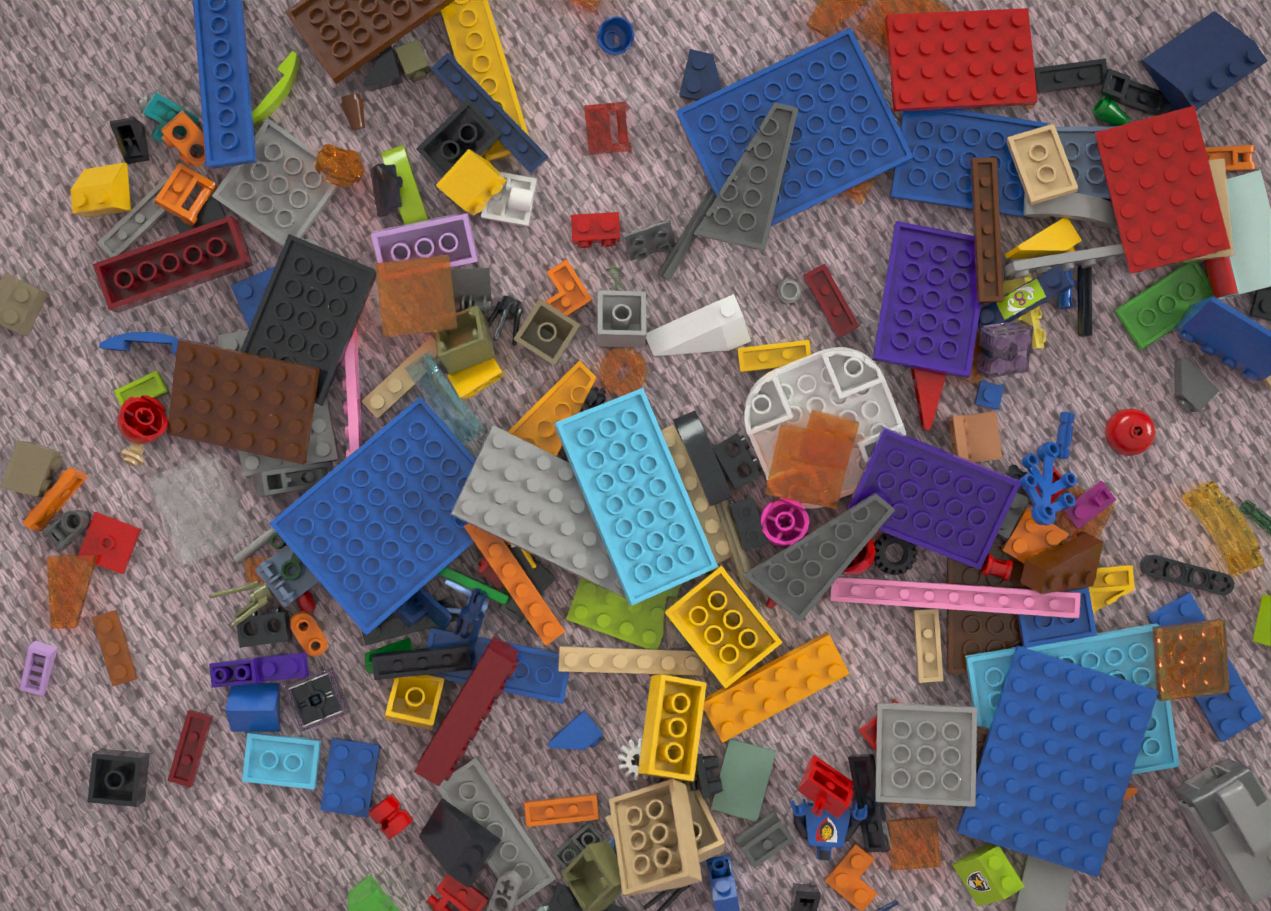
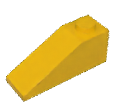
M1062 218L1004 255L1007 259H1031L1075 251L1074 245L1082 240L1069 219Z

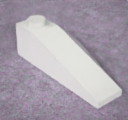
M734 294L646 333V340L653 356L729 351L751 342L743 314Z

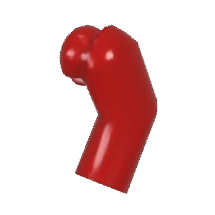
M307 590L296 600L301 608L300 611H307L313 614L316 604L312 594ZM301 622V623H300V624L305 625V626L307 625L306 622Z

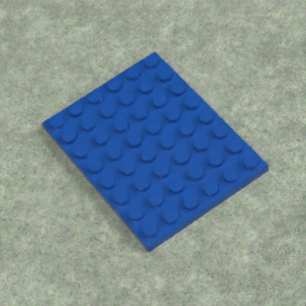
M851 27L676 111L686 136L717 197L774 103L798 108L771 226L913 159L907 142Z
M420 396L269 524L359 628L368 635L474 543L463 527L467 523L450 514L476 459Z
M1016 645L976 768L975 807L964 806L956 831L963 835L1098 877L1159 691Z

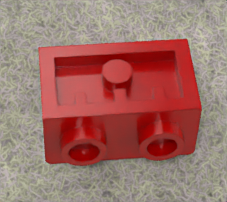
M619 212L571 215L572 243L577 244V248H590L592 243H601L602 247L616 246V242H620Z

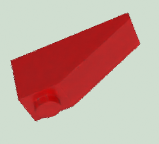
M911 368L922 431L930 430L946 377L945 374Z

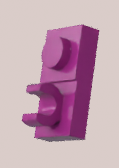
M1098 481L1075 499L1074 506L1069 509H1062V511L1075 529H1079L1115 502L1116 498L1103 481Z

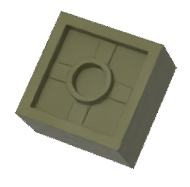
M477 305L433 322L438 356L450 375L495 357L489 324Z
M608 840L588 845L561 873L583 911L605 910L622 893L618 858Z

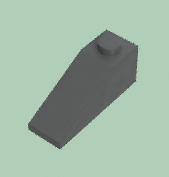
M331 462L255 473L253 477L256 496L260 498L309 490L332 471Z

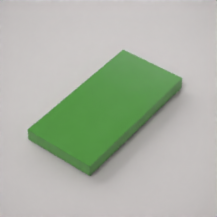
M1198 262L1184 263L1113 312L1139 351L1176 328L1190 305L1213 296L1209 279Z

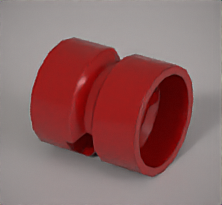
M393 793L368 812V815L375 824L380 823L382 825L380 830L388 840L400 833L414 820L406 809H400L401 803Z

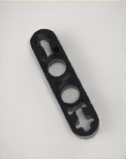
M1147 555L1140 562L1141 571L1150 577L1218 595H1228L1234 589L1235 583L1233 578L1225 573L1157 555ZM1154 559L1156 565L1164 566L1163 571L1152 569L1150 572L1147 562H1152ZM1173 565H1177L1181 569V574L1176 579H1173L1169 574V569ZM1197 571L1202 572L1204 575V581L1199 585H1196L1192 579L1193 574ZM1224 578L1227 587L1222 588L1220 591V586L1210 584L1211 579L1222 581Z

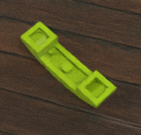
M294 51L277 68L283 77L257 108L252 111L253 126L269 117L282 104L291 91L298 75L301 60Z
M404 145L381 152L384 164H395L397 177L401 176L403 180V187L399 188L402 207L398 208L404 224L428 220L429 218L425 211Z

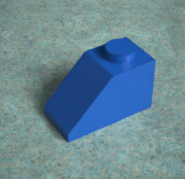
M584 709L553 736L547 745L550 748L586 750L589 746L593 749L603 740L601 735L604 730Z

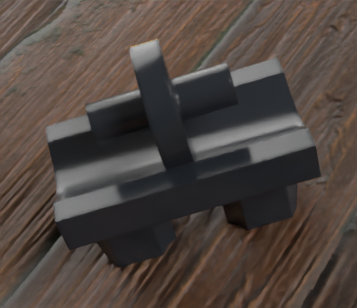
M698 754L696 761L698 775L694 776V781H682V783L689 782L691 791L698 790L696 780H700L703 799L711 798V795L723 791L721 778L708 780L706 771L719 769L717 756Z

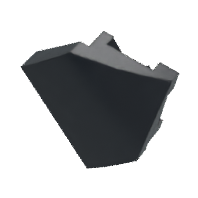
M382 163L372 167L370 174L377 216H387L392 211V208L402 207L399 188L403 187V180L401 176L397 177L395 164L385 165Z

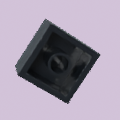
M100 749L92 753L87 802L137 807L145 802L150 753Z

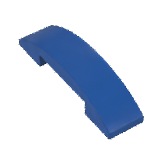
M130 332L116 335L100 342L99 348L130 351L131 342L171 344V353L176 354L178 340L180 339L155 332Z

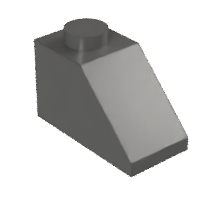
M1185 357L1175 360L1174 383L1175 397L1180 400L1178 405L1186 412H1199L1220 390Z

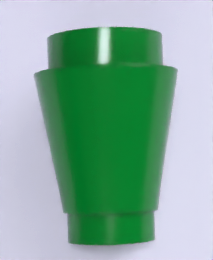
M1102 97L1092 110V113L1096 115V119L1114 127L1128 124L1130 117L1111 98Z

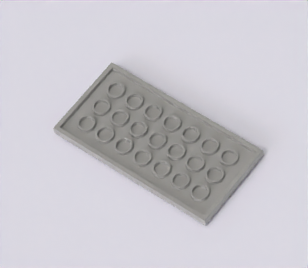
M493 425L450 515L627 599L570 463Z

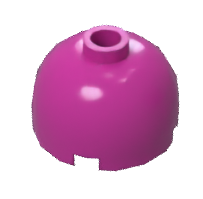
M782 498L767 505L762 512L761 526L763 525L764 529H762V532L770 543L777 547L787 548L808 534L810 521L808 513L801 503L794 499Z

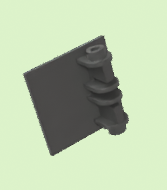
M670 220L624 235V243L630 261L635 259L643 260L648 255L656 252H667L675 245Z
M489 268L441 269L444 301L443 312L451 314V312H460L476 305L484 313L492 311Z

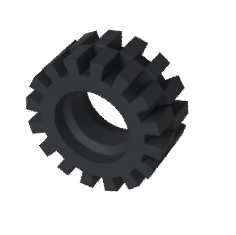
M887 533L880 535L874 542L876 551L874 557L875 565L885 573L893 575L904 574L908 569L911 570L913 563L917 561L916 554L918 555V550H916V545ZM894 543L899 544L904 552L902 559L898 562H890L885 555L887 547Z

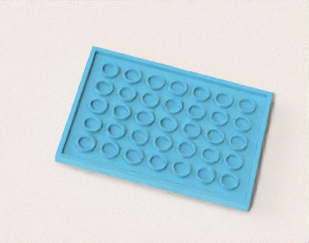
M1156 623L1097 633V636L1027 647L1049 656L1158 690L1159 692L1132 775L1180 767L1160 625ZM1016 647L965 656L972 706L977 707L978 726L990 728Z

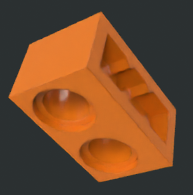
M181 110L161 128L164 134L161 138L169 147L173 148L176 146L181 152L179 157L188 166L193 164L198 168L206 161L204 133L184 110ZM179 125L186 128V134L180 138L172 134L173 128ZM194 144L203 146V152L198 156L190 153V147Z

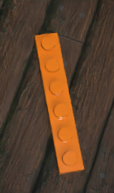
M468 523L463 527L543 644L546 646L565 633V630L505 542Z

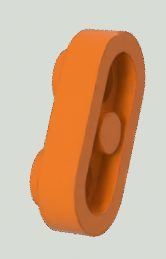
M307 611L296 612L290 619V626L300 645L310 656L323 654L327 649V639L316 620ZM301 622L307 623L305 628H299ZM313 642L320 643L317 648L311 647Z

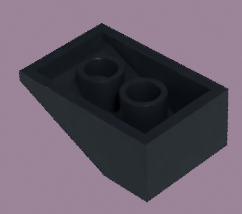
M468 98L416 150L444 177L468 149L484 157L502 134Z
M443 798L439 801L419 835V838L445 871L468 889L480 876L501 842L500 838Z

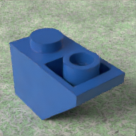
M730 855L706 859L715 911H740Z

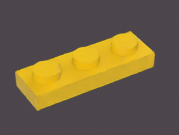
M810 340L737 348L740 373L776 369L811 355Z

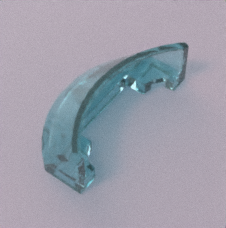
M427 351L405 367V369L439 418L464 445L482 434L486 427L459 397L456 390L442 373L440 367L435 363L434 357Z

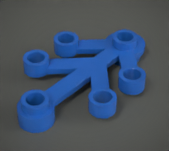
M1046 442L1037 448V456L1029 453L1022 458V464L1030 474L1020 478V485L1026 490L1034 504L1031 515L1038 525L1052 524L1055 521L1056 512L1062 509H1069L1076 502L1071 493H1065L1059 497L1057 502L1050 504L1051 495L1077 484L1076 476L1071 472L1062 475L1060 480L1052 483L1054 460L1057 459L1060 452L1059 447L1053 442ZM1038 458L1043 462L1042 475L1036 467L1039 464ZM1036 485L1041 492V497L1034 488Z

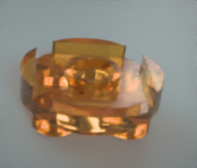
M331 144L323 146L314 162L315 169L319 175L322 172L327 176L326 181L340 187H351L354 182L359 183L364 173L363 164L359 160L360 155L356 151H347L334 147Z
M621 347L611 350L600 364L602 383L610 392L616 395L624 396L639 390L647 379L648 371L645 359L639 352L631 348ZM627 365V370L631 371L630 375L620 378V373L616 372L617 368Z

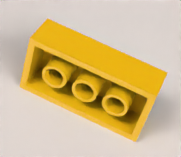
M662 674L651 676L638 774L680 781H694L706 682Z

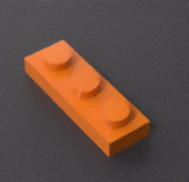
M69 467L61 473L55 485L44 493L43 499L38 505L28 512L27 518L22 523L28 529L42 532L88 476L81 470Z
M597 794L524 802L526 827L599 820Z

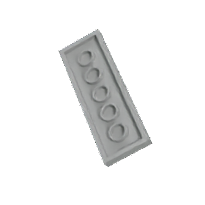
M476 756L456 769L448 782L443 780L440 787L435 785L447 802L501 839L487 864L498 879L508 870L516 871L521 876L522 886L515 902L516 906L557 878ZM509 879V884L505 889L507 891L512 887L511 880Z

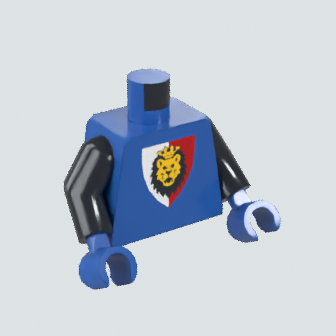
M802 799L803 803L801 805H795L794 800L791 801L793 824L800 837L807 840L808 845L817 846V859L831 860L832 847L842 848L844 842L851 839L859 828L861 821L867 817V805L863 809H857L856 802L853 803L852 813L849 806L839 818H836L824 809L821 816H815V813L812 814L811 812L814 803L806 802L805 799Z

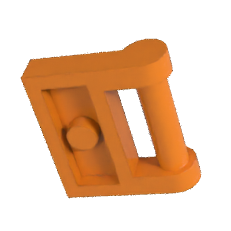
M179 163L156 197L154 204L179 217L187 225L193 226L197 221L196 216L210 194H214L218 187L213 181ZM199 185L202 187V190L188 211L185 210L182 206L195 186Z

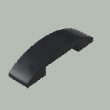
M1107 69L1100 93L1109 99L1111 98L1113 101L1131 109L1155 116L1175 111L1160 90L1130 80L1131 76Z
M696 411L673 419L710 507L732 498L724 474Z

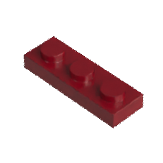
M825 263L803 275L837 339L860 327Z
M191 709L187 711L167 781L187 787L194 785L213 716Z

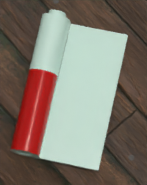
M1261 170L1227 179L1234 256L1204 260L1212 295L1219 300L1271 287V208Z

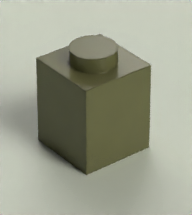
M417 39L395 48L409 80H422L427 77L428 72H431Z

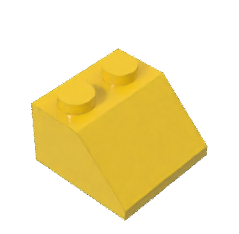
M468 149L436 186L463 210L475 216L486 207V203L493 195L498 194L502 190L503 184L507 180L488 160Z
M127 163L84 169L70 189L72 214L97 217L131 211Z
M492 358L447 376L459 397L466 401L504 377L505 374L496 360Z
M431 675L394 678L385 720L432 731L445 679Z

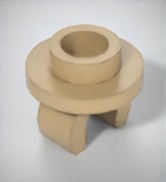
M132 443L129 451L122 450L123 461L134 467L137 464L143 465L145 462L141 458L145 449L142 447L143 444Z

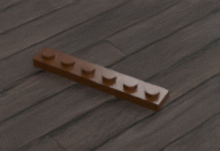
M972 158L970 160L977 303H1002L1004 295L997 158Z

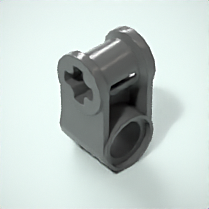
M84 510L68 511L56 522L48 526L42 532L43 537H48L56 547L55 551L59 553L71 545L89 527L91 517ZM75 515H77L80 519V524L78 527H76L73 523V518Z

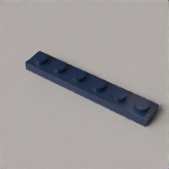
M448 52L431 68V71L462 103L469 98L502 134L498 141L531 175L549 159L548 155Z

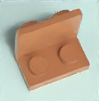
M996 412L948 417L952 454L972 462L1002 458Z

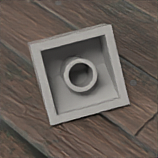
M598 290L596 346L644 348L646 340V292Z

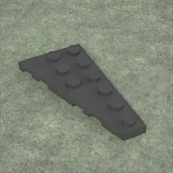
M774 103L715 201L705 214L702 222L694 232L695 236L765 251L798 113L797 107Z
M874 493L804 536L803 539L796 541L795 544L793 543L744 573L743 576L801 622L895 511V508Z

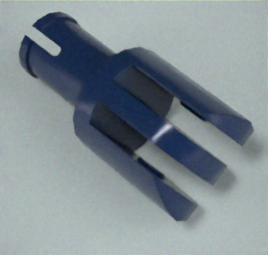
M479 588L472 589L468 606L461 609L454 631L455 635L460 633V637L464 639L470 636L469 641L472 643L477 641L485 616L482 612V607L487 593L483 590L480 595L481 589Z

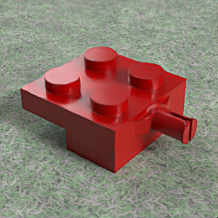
M813 755L808 762L797 790L814 802L811 810L812 814L815 813V816H821L824 809L836 818H839L849 807L854 793L851 790L853 781L816 755Z

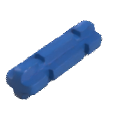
M1061 412L1059 422L1062 423L1058 427L1056 444H1058L1060 452L1057 458H1069L1070 449H1068V446H1071L1073 426L1071 424L1074 423V413Z

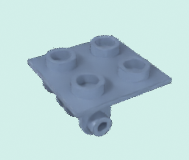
M288 545L268 560H264L255 569L284 608L319 582L302 561L300 564L302 566V575L299 579L290 581L283 577L281 567L284 562L291 560L293 551ZM292 567L289 570L290 575H295L297 572L296 567Z

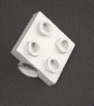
M500 172L507 181L503 184L502 190L498 194L493 195L486 203V207L482 210L481 218L529 227L537 178Z

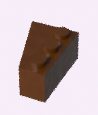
M1081 531L1077 533L1076 538L1070 541L1066 539L1061 541L1059 547L1053 550L1048 548L1026 559L1020 583L1040 594L1093 587L1104 541Z

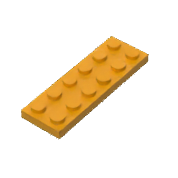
M825 632L736 680L726 689L723 687L705 697L703 709L723 743L849 675V672L829 633Z

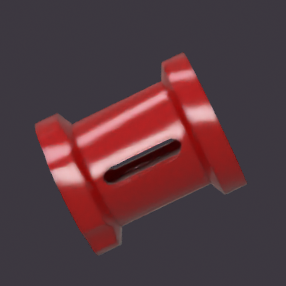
M987 554L982 565V575L987 576L990 574L1007 581L1011 575L1013 562L1010 560H999Z

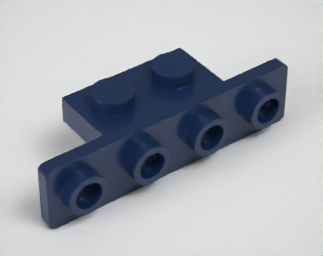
M423 588L393 612L409 628L427 615L444 631L448 628L452 618L447 608L441 606L432 597L430 592Z

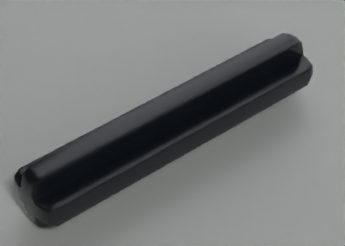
M1080 266L1077 268L1078 336L1089 337L1092 336V267L1082 268Z

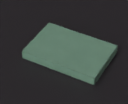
M729 739L718 779L721 778L723 791L713 796L710 809L758 822L776 751Z

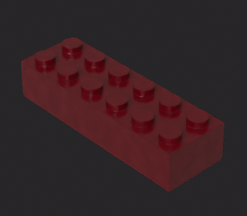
M232 216L93 264L107 307L116 313L254 266L239 222Z
M493 636L423 752L414 773L439 787L443 780L449 781L458 761H461L467 751L470 740L473 741L482 723L481 719L485 721L495 701L493 698L498 700L504 690V685L507 682L505 678L510 680L519 662L516 658L518 654L517 649Z

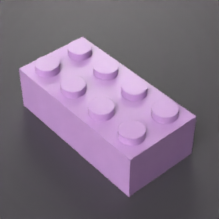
M467 211L376 230L371 233L382 282L478 262L479 259Z

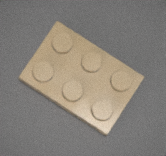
M1054 124L1007 137L1006 143L1030 206L1077 192L1078 185Z

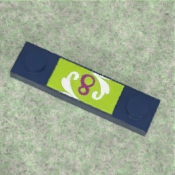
M1059 264L1004 295L1002 303H990L981 308L978 326L982 334L986 336L987 332L984 329L1001 328L1073 288L1063 268Z

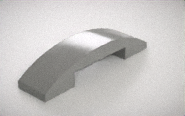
M1024 193V216L1041 219L1053 216L1091 222V226L1111 229L1116 227L1112 203L1108 200L1086 194L1072 193L1030 206Z

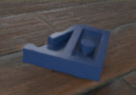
M690 49L679 97L698 101L722 88L714 55Z

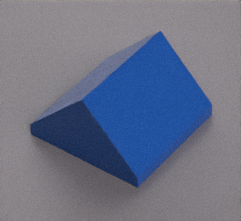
M255 683L231 686L225 710L231 732H279L280 683Z

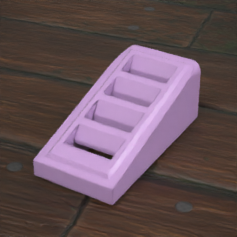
M34 641L28 647L20 691L44 696L58 647ZM34 661H38L45 664L43 667L33 663ZM31 670L42 673V677L31 674ZM28 680L41 682L40 686L30 684Z

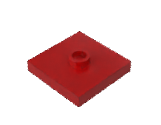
M94 512L77 557L124 574L141 528L99 512Z

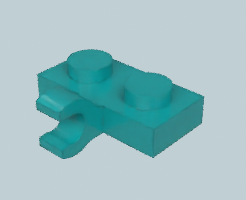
M156 91L143 110L145 115L159 122L151 135L153 139L162 143L163 139L161 137L164 135L161 128L181 110H184L195 123L198 122L199 117ZM180 125L172 130L181 136L186 134V128Z

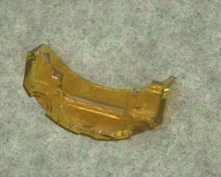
M1204 481L1181 496L1182 500L1197 515L1214 539L1232 578L1260 567L1265 563L1264 558L1258 551L1261 547L1251 527L1231 499L1225 497L1218 488V485L1213 481Z

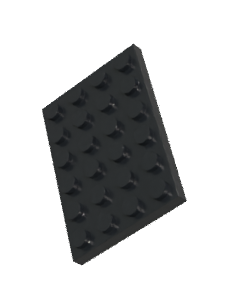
M288 234L240 351L320 368L315 404L323 406L379 271Z

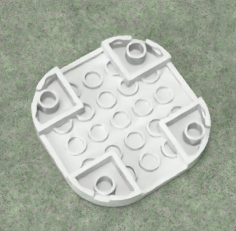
M828 348L768 372L754 384L745 404L744 419L746 431L764 470L768 484L781 499H794L801 503L804 508L812 509L829 506V502L854 493L883 427L906 435L904 425L882 371L870 357L850 348Z

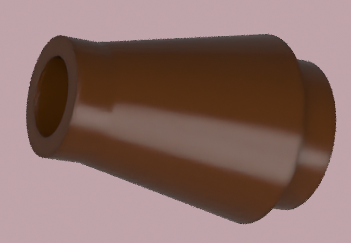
M360 93L341 97L342 103L340 105L351 126V130L365 128L364 99H361Z

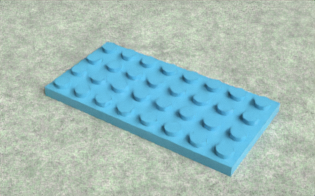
M643 388L554 423L629 606L718 568Z

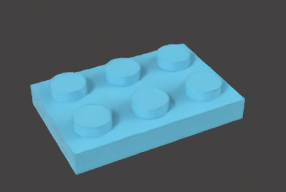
M256 732L247 733L242 782L315 789L321 740Z

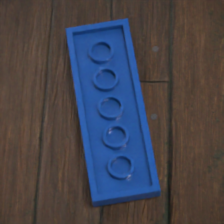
M1190 592L1183 594L1146 616L1151 624L1157 623L1160 625L1163 646L1220 742L1229 739L1263 719L1258 707Z
M431 627L426 648L470 643L472 668L474 669L491 639L478 636L477 641L472 643L469 641L470 636L464 639L460 637V633L455 635L454 631H443L440 628ZM505 642L518 650L516 658L519 662L510 680L505 678L507 682L502 692L563 704L570 672L558 671L559 652ZM473 670L428 675L465 684Z

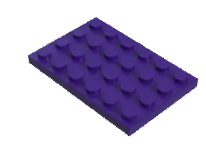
M899 221L895 222L872 357L873 361L967 379L970 377L981 303H977L974 236Z
M883 427L846 510L876 493L895 508V511L878 529L879 531L980 570L1021 482L995 470Z

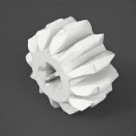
M642 738L638 739L637 746H635L633 739H630L629 745L631 748L629 749L627 746L622 745L621 749L626 754H618V759L624 761L619 764V768L625 769L628 767L625 776L628 777L634 772V780L639 778V764L637 761L633 762L632 760H634L635 754L640 756ZM642 774L644 779L648 778V775Z

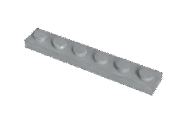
M1122 244L1013 261L1003 269L1005 277L1015 276V279L1030 276L1029 273L1037 272V275H1042L1059 264L1064 271L1074 269L1076 265L1088 268L1097 265L1096 262L1101 261L1104 264H1112L1118 262L1119 258H1125Z

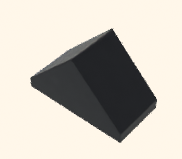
M389 46L380 53L363 83L365 88L371 92L403 83L392 46Z
M135 117L110 121L111 129L125 163L149 161L144 124Z
M793 883L791 911H817L821 897L818 886Z

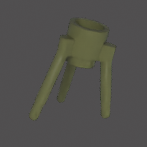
M257 580L248 585L211 593L209 597L215 598L250 589L253 590L249 593L253 602L235 614L237 619L231 623V627H235L274 599L265 582L259 584Z

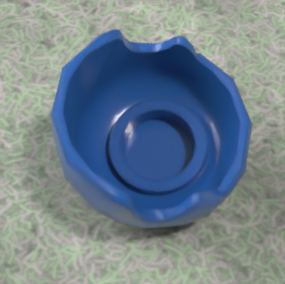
M614 16L603 21L597 31L596 38L598 46L606 54L616 56L629 49L635 35L633 26L626 18ZM615 34H616V35L618 36V38H619V43H618V45H616V46H615Z

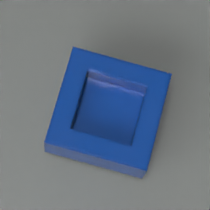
M979 381L974 405L999 410L1004 386Z

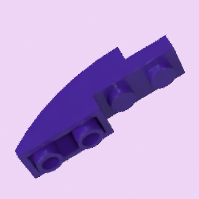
M306 652L285 653L209 664L212 688L309 676Z

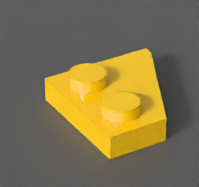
M1133 565L1098 567L1094 585L1089 587L1093 614L1102 607L1117 601L1122 595L1125 596L1135 590Z

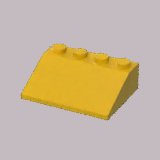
M720 565L664 611L725 689L783 643Z

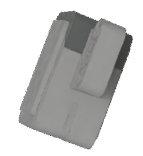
M1227 758L1183 782V785L1173 791L1179 800L1177 802L1178 807L1224 885L1237 896L1254 905L1271 895V800L1254 772L1250 771L1245 765Z

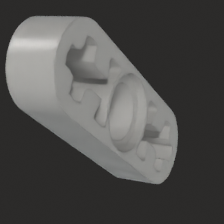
M508 870L498 879L487 911L513 910L522 886V878L516 871ZM509 879L511 880L512 887L507 891L505 889L509 884ZM497 898L505 899L508 907H501L498 904Z

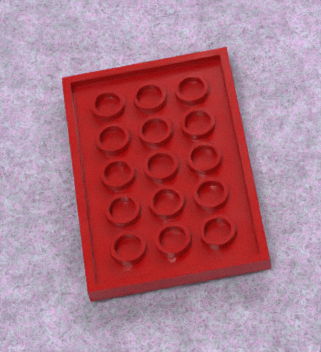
M1028 8L886 15L885 25L893 112L1035 105L1038 102Z
M1195 106L1095 132L1094 135L1129 275L1231 249Z

